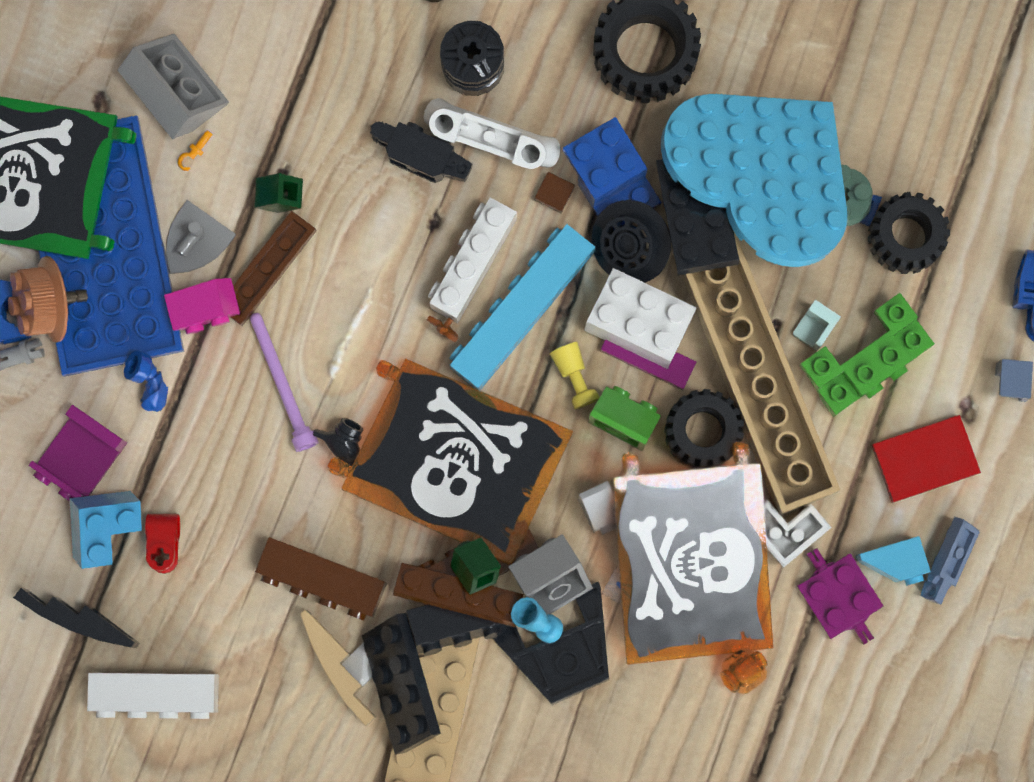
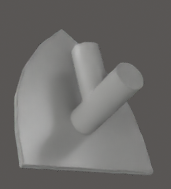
M187 200L171 224L167 238L166 257L170 274L190 272L209 264L218 258L229 246L236 234Z

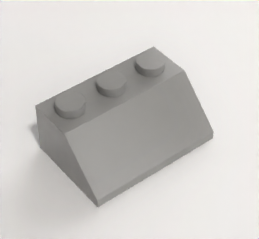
M175 34L133 47L118 69V72L172 139L193 132L229 103Z

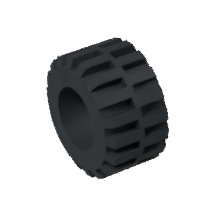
M904 192L900 197L897 194L891 197L888 202L885 201L874 215L868 229L870 231L868 244L872 243L871 252L873 256L876 254L879 256L878 262L881 265L884 263L889 265L888 270L894 272L898 269L900 274H908L909 271H913V274L918 273L923 268L927 269L946 249L947 239L950 236V229H947L949 219L948 216L943 218L942 213L944 209L941 205L937 208L933 205L936 201L933 198L929 197L928 200L923 199L924 194L918 192L915 196H911V192ZM908 218L916 221L924 231V244L916 249L900 245L895 240L892 232V225L896 220Z
M703 389L700 392L694 390L690 394L679 398L677 403L671 408L664 427L665 441L671 449V454L674 457L676 456L680 463L690 465L692 469L704 468V470H709L712 467L723 465L736 453L744 436V420H741L739 408H735L733 405L734 401L731 398L726 399L722 396L723 393L719 391L716 393L710 392L711 389ZM704 412L717 418L722 427V435L715 445L700 447L690 441L686 434V424L692 415Z

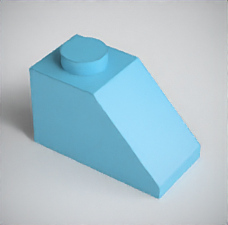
M920 536L855 556L857 562L894 582L905 580L906 586L924 581L923 574L931 572Z

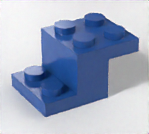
M616 117L563 147V152L578 175V186L597 217L607 206L621 200L639 201L653 209L661 205L659 197L646 178L648 168Z

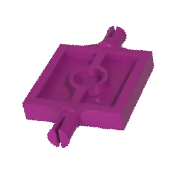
M818 548L813 550L819 560L818 562L812 552L806 554L816 571L809 579L797 587L829 638L832 639L844 631L854 629L863 645L868 643L862 631H864L869 641L873 640L874 637L864 622L871 614L884 607L852 555L849 553L836 562L826 563Z

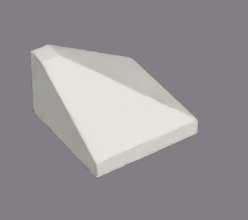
M363 642L342 663L345 669L362 686L372 678V671Z

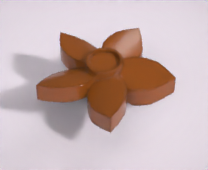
M432 316L427 318V321L435 326L441 335L456 343L459 339L458 334L450 327L454 321L449 317L443 324L440 319Z

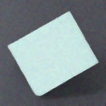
M815 300L793 331V336L815 351H818L841 316Z

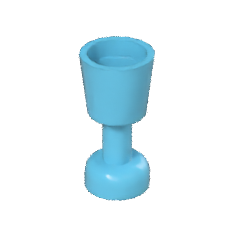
M521 598L512 607L511 619L514 624L520 628L535 632L537 637L543 642H555L562 635L563 623L554 615L547 614L533 598Z

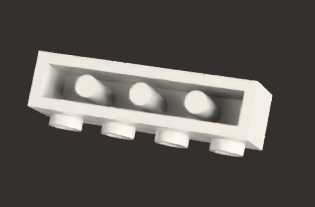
M491 197L486 205L481 203L473 216V219L477 220L471 231L468 229L464 231L458 243L461 246L460 251L456 257L450 256L443 269L446 272L444 279L441 283L436 281L428 295V298L432 299L430 301L431 309L446 318L450 317L457 324L517 220L516 211Z
M88 673L87 711H96V718H115V711L128 712L127 718H147V712H159V718H178V712H190V719H209V712H218L219 675Z

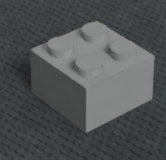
M563 534L557 538L548 539L540 548L530 554L518 557L512 565L508 566L524 596L536 600L547 614L555 612L593 589L581 562Z

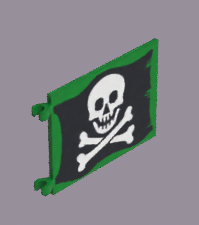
M0 96V244L89 259L91 247L112 251L115 243L113 239L107 236L94 235L113 140L134 144L136 133L129 128L116 127L117 115Z

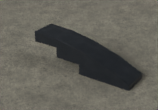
M20 588L13 597L41 617L75 633L98 641L130 648H137L140 644L92 606L85 605L79 613L59 597L53 596L47 604L25 588Z

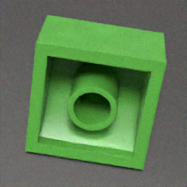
M606 386L589 416L588 423L643 451L661 417L660 414L656 413L658 408L643 400L639 404L629 399L631 394L620 387L614 386L613 389H610Z

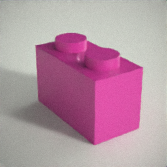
M231 278L213 279L164 295L173 331L185 330L186 334L204 331L203 325L211 323L212 327L224 325L230 322L229 317L240 314Z

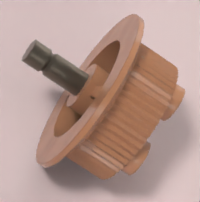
M50 256L42 257L37 268L20 269L11 273L10 276L13 297L8 298V309L11 316L16 315L20 334H25L26 336L47 334L52 342H61L67 330V304L87 301V291L85 289L75 290V292L65 291L59 267Z

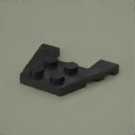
M599 581L591 584L593 589L576 598L585 623L562 632L557 641L552 643L542 641L525 648L517 627L507 625L506 631H502V635L493 638L497 645L551 705L609 681L602 595Z

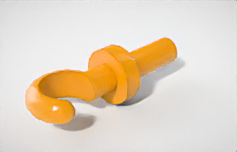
M206 130L196 144L191 143L189 147L192 150L190 152L182 153L179 156L178 165L182 170H190V167H184L182 164L185 157L188 156L194 159L197 154L201 156L204 153L201 149L213 135L210 131Z

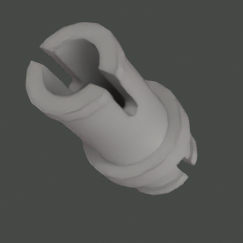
M36 338L28 342L25 339L20 341L17 346L1 350L0 359L8 357V359L0 362V371L24 362L28 365L34 363V359L44 357V348L35 351L36 347L42 346L41 340Z

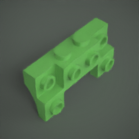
M901 293L874 311V314L880 320L887 333L841 366L826 346L799 365L833 417L864 395L868 399L884 389L881 385L883 381L889 377L893 381L909 371L906 368L908 363L935 344L917 321V314Z

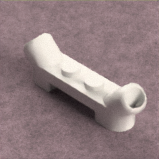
M441 98L432 100L425 109V123L430 127L435 136L452 143L458 141L510 159L513 164L528 169L538 168L539 166L553 167L560 156V144L554 137L534 134L451 105Z

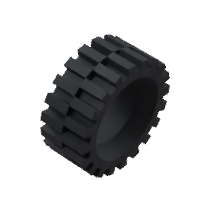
M612 0L607 5V12L601 13L598 19V26L595 28L593 56H595L594 64L596 70L601 71V80L605 85L608 82L612 84V92L618 95L622 91L626 93L625 99L632 102L634 96L642 97L641 103H650L651 97H657V102L665 100L669 92L674 96L680 91L682 84L686 85L692 72L695 71L701 44H699L701 38L700 28H696L697 19L694 13L687 14L688 5L683 0L679 5L675 3V0H619L618 3ZM641 23L654 24L663 28L671 36L675 45V56L668 66L654 73H641L632 70L621 60L617 51L618 39L625 30L633 25Z

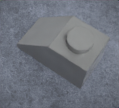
M608 481L579 494L578 501L593 533L600 530L602 535L618 528L617 522L620 509Z

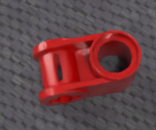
M147 514L145 522L146 561L158 573H170L178 564L180 515ZM162 551L169 556V560L163 561V566L155 561L156 557L161 556Z

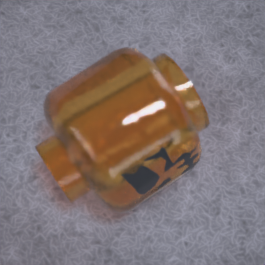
M740 648L723 661L720 677L724 685L731 692L748 694L766 680L767 670L765 667L768 666V663L759 651L754 652L749 648Z

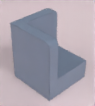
M1002 359L996 363L995 376H1000V397L1018 398L1019 402H1026L1031 399L1033 362Z

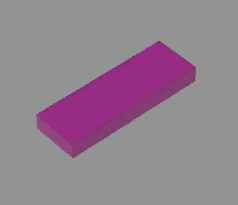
M608 340L604 341L600 350L681 390H684L697 363L676 352L668 369Z

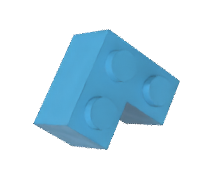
M131 491L69 498L73 559L81 569L113 565L111 535L142 531L140 500Z

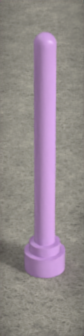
M253 313L250 316L251 324L294 429L292 433L294 438L291 441L295 451L301 452L310 449L319 443L318 439L313 436L314 431H311L309 426H305L262 316L259 313Z

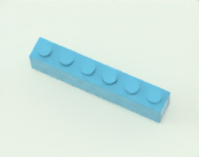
M568 224L562 230L559 228L554 230L547 240V243L550 245L543 253L537 251L527 264L530 269L523 277L518 274L508 287L511 292L504 300L498 298L488 311L491 313V316L485 323L479 321L469 333L472 339L465 347L460 344L449 359L452 360L450 369L478 392H480L594 254L595 246Z

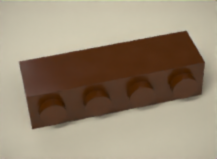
M271 537L267 540L255 571L262 575L260 580L275 587H278L280 582L290 585L289 592L306 599L309 593L320 597L319 604L336 610L339 604L349 608L347 615L365 621L366 616L374 618L387 585L385 581Z

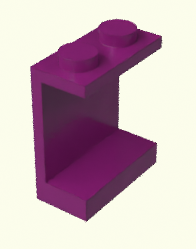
M71 405L65 414L69 417L68 421L38 463L31 461L28 465L36 470L33 476L47 486L53 482L61 489L58 494L70 501L69 498L90 496L127 445L126 441L74 405Z

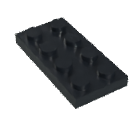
M663 159L656 160L677 274L684 275L739 265L734 231L729 223L726 208L711 206L690 196L691 192L679 181L675 182L672 179Z
M395 614L363 634L362 639L371 667L372 678L380 699V707L389 731V739L394 753L397 755L416 748L440 735L441 732L407 614Z

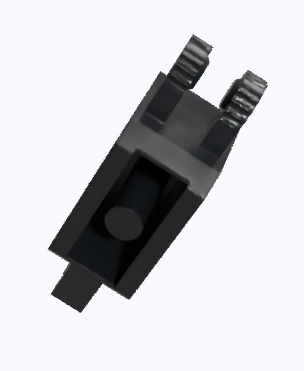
M375 121L370 126L371 138L376 144L379 143L380 146L386 148L392 165L432 183L442 181L444 176L466 182L473 165L455 153L454 146L451 145L452 142L437 136L427 135L423 133L424 129L412 122H408L407 125L398 122L397 126L394 127L387 123L384 124L383 121Z

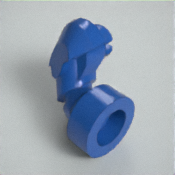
M138 350L132 352L126 361L124 376L126 379L136 383H142L146 380L145 391L140 399L141 407L146 411H161L166 406L168 387L163 382L162 373L157 371V367L152 363V358L149 354Z

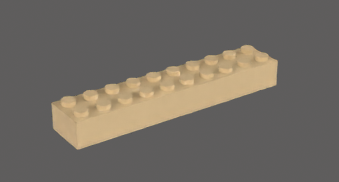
M734 233L739 255V265L681 276L693 306L697 307V316L729 395L734 401L733 405L741 411L740 417L741 420H744V432L778 513L782 515L836 494L840 491V487L741 245ZM671 243V252H672L673 257H674L673 248H672V243Z

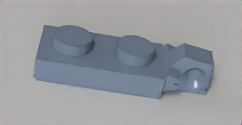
M954 517L951 526L946 532V537L939 553L934 559L928 579L924 582L920 596L931 602L942 604L951 585L955 587L980 533L977 528L964 519Z

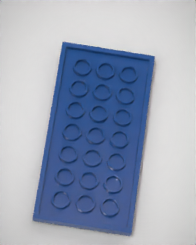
M137 115L117 119L116 127L129 128L136 133V140L134 144L113 140L94 235L107 236L115 241L113 250L105 251L91 247L89 259L39 251L40 259L50 256L58 265L65 291L75 292V290L85 289L88 295V299L85 302L67 304L68 322L66 334L61 342H56L61 373L64 377L126 364L130 354L136 350L149 354L151 358L185 352L181 331H173L164 297V295L172 293L173 290L140 120Z

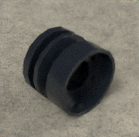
M464 21L454 25L445 34L440 48L441 66L446 82L455 91L466 96H479L490 92L499 84L504 74V46L500 35L490 25L481 21ZM471 50H476L477 54L473 56V59H469L467 54H470Z

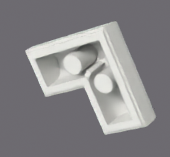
M768 500L748 515L749 521L758 533L760 541L783 568L832 528L812 504L788 523Z

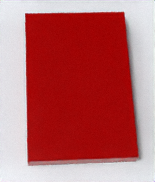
M960 415L871 445L892 503L981 473Z

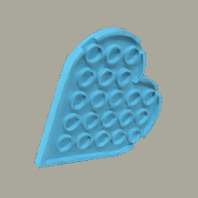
M704 94L688 99L673 111L661 136V153L668 173L675 182L679 181L691 192L690 196L711 206L726 208L727 217L734 233L740 241L744 239L755 249L757 256L777 265L801 267L821 261L838 245L846 230L847 205L833 102Z

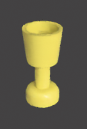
M578 342L567 344L552 351L550 356L562 377L569 376L577 394L572 398L574 409L576 410L598 401L600 397L595 389L588 390L580 371L584 370L585 366Z

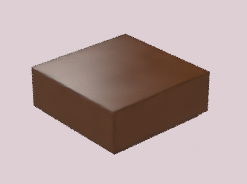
M548 172L534 200L562 214L575 188V184Z

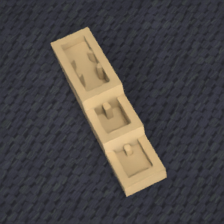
M304 610L301 613V617L311 645L326 675L344 702L361 722L368 726L376 716L355 695L363 686L342 665L351 654L308 610Z

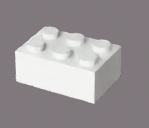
M613 268L586 322L584 331L603 340H608L668 369L697 307Z

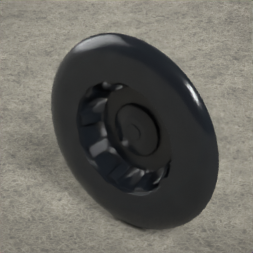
M635 200L617 201L607 206L599 214L593 226L592 244L595 246L594 255L599 265L608 275H610L614 268L646 283L657 277L665 268L671 252L669 229L661 215L649 205Z

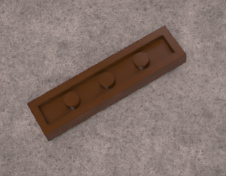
M293 211L288 214L233 285L240 314L231 316V319L241 326L246 323L316 233L315 227Z
M401 563L393 591V596L513 627L516 625L511 619L512 607L524 595L494 586H489L469 595L458 577Z

